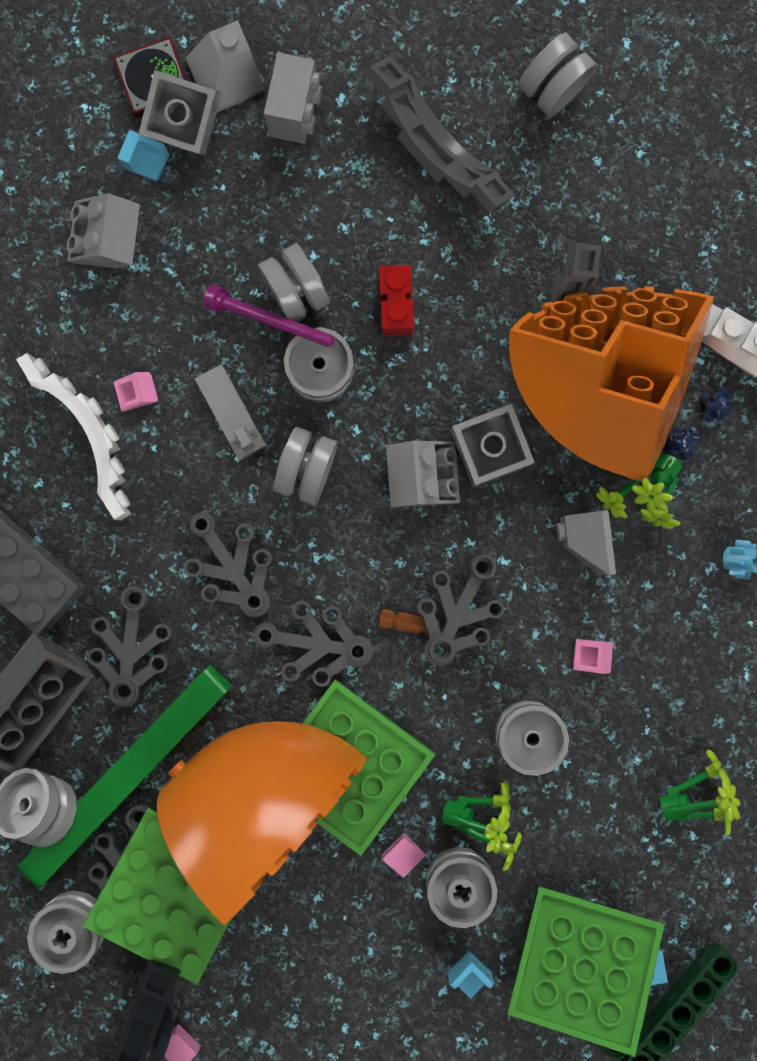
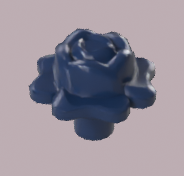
M726 388L720 392H715L713 395L704 392L700 396L699 402L705 405L702 418L706 422L710 423L714 419L723 420L725 415L730 413L732 402L729 399L731 393Z
M677 428L669 434L663 450L670 452L672 456L679 454L683 460L690 459L693 456L692 449L699 446L698 441L701 439V436L694 433L692 429Z

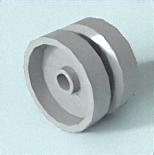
M566 32L551 41L525 70L518 83V87L529 98L540 95L537 106L549 118L560 112L588 83L598 67V64L587 53L576 56L579 45Z
M297 243L282 250V259L288 269L286 272L278 260L273 257L258 264L266 283L288 319L299 322L306 318V309L300 299L301 297H304L310 308L316 311L330 304L329 297L322 285L323 282L318 272Z
M318 327L314 329L334 337V344L331 347H325L295 336L287 346L284 366L285 373L298 394L314 402H327L343 395L351 385L354 375L352 351L347 341L336 331ZM322 361H325V366L322 369H316L313 366L314 363L320 364Z
M295 427L280 457L273 492L289 497L295 492L299 481H301L298 493L300 502L315 507L328 478L338 441L322 436L317 440L311 453L312 433Z
M525 700L512 704L502 712L495 728V741L502 757L511 768L524 775L539 776L551 772L562 763L568 752L569 735L565 723L551 708L537 701ZM535 733L536 735H533L535 740L530 743L527 737L529 734Z
M23 768L11 773L1 783L0 834L3 837L22 841L33 846L47 847L63 838L72 826L77 811L76 795L72 786L63 779L47 775L36 769Z
M454 847L444 850L433 859L427 869L425 884L430 908L438 919L451 927L468 928L480 924L489 917L496 905L498 890L491 867L484 857L470 848ZM462 884L464 888L458 889L456 886Z
M80 891L64 892L51 899L37 913L29 926L27 936L29 951L37 964L47 971L64 974L75 972L89 962L105 939L83 927V923L97 899L88 893Z

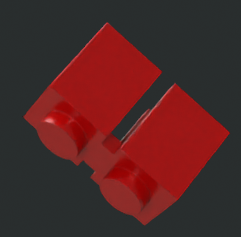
M411 265L380 266L382 336L413 335Z

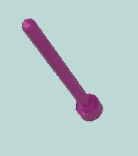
M211 285L204 293L203 305L206 309L217 313L229 310L325 347H331L334 344V337L332 335L233 299L224 288Z

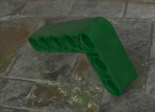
M715 943L707 945L645 1017L635 1056L644 1055L642 1061H664L732 981L737 973L738 966L736 960L723 946ZM725 957L723 965L717 968L713 967L716 959ZM704 982V986L700 991H693L696 983ZM684 1006V1010L680 1015H672L676 1007ZM656 1031H664L661 1038L652 1039ZM593 1043L613 1061H632L634 1056Z

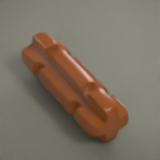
M387 609L381 611L379 618L380 627L391 629V626L396 627L395 630L415 634L424 632V635L428 636L422 616L402 612L394 614V611Z

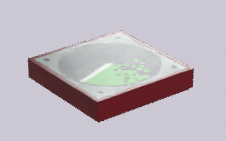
M171 36L113 56L135 118L144 114L154 70L186 80Z

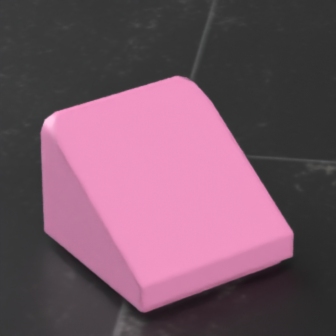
M135 372L114 381L121 411L131 410L158 401L153 379L149 372Z
M576 639L573 670L601 674L610 673L613 643Z
M403 833L382 854V860L404 878L426 855Z
M178 1024L173 1029L164 1057L168 1061H191L198 1054L201 1045Z

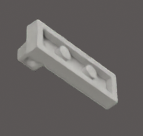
M222 364L195 378L239 461L267 447Z

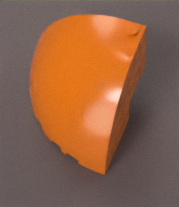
M626 286L602 288L601 294L589 296L586 291L576 292L564 296V301L544 303L540 312L536 314L529 312L518 320L510 329L509 352L513 375L525 403L544 429L560 444L580 458L602 469L626 476L632 480L642 482L644 478L648 479L666 443L687 389L706 330L714 296L674 289V294L655 293L654 287L649 286L627 292Z
M282 721L261 722L234 729L217 737L205 745L186 764L180 760L168 772L172 778L163 786L157 799V816L163 838L171 856L188 884L210 912L224 926L256 894V890L265 881L264 877L267 874L273 876L288 859V853L290 851L294 853L317 825V819L319 817L321 819L325 818L339 801L338 799L352 784L349 778L352 775L356 776L359 774L367 761V758L355 747L325 730L310 725Z

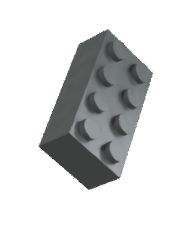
M0 510V603L38 635L46 634L88 586Z
M34 632L0 674V769L10 773L22 769L94 676L80 656Z

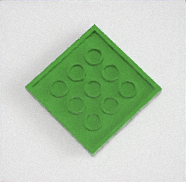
M335 679L302 724L325 730L343 739L367 758L360 773L349 778L352 784L338 799L339 801L325 818L321 819L319 817L317 819L318 825L361 856L434 758L435 752Z
M147 808L84 921L83 927L149 961L153 959L180 969L181 973L179 976L197 985L230 921L224 926L210 912L188 884L165 843L157 812Z
M539 886L508 1015L635 1057L665 924Z

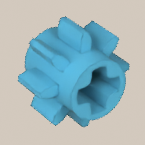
M736 540L735 547L729 546L726 548L723 555V565L726 569L730 570L729 575H734L735 578L750 579L751 572L757 573V544H751V541Z

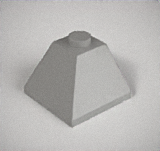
M238 20L209 32L185 58L196 84L222 93L217 112L266 92Z
M608 510L560 517L561 523L556 524L558 541L563 542L564 548L598 575L616 574Z

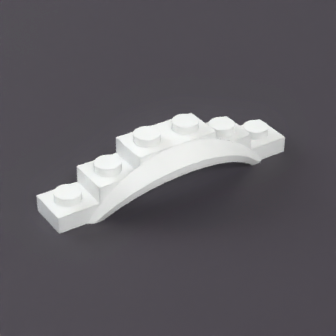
M712 304L702 342L743 371L757 378V321L753 323L727 307L722 310Z
M26 353L16 359L31 386L41 391L45 390L58 398L70 409L83 427L96 461L98 475L97 493L113 519L121 521L131 515L127 508L131 505L127 496L121 489L116 490V487L126 482L121 475L125 470L115 456L113 458L110 457V455L120 450L116 443L119 440V436L110 424H104L100 417L103 414V410L94 397L89 399V397L82 393L75 396L77 392L67 377L62 379L55 373L47 377L50 371L41 358L36 359Z

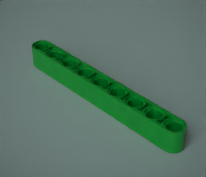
M209 665L77 803L73 824L66 835L53 845L47 847L36 846L16 868L40 889L232 688V685Z

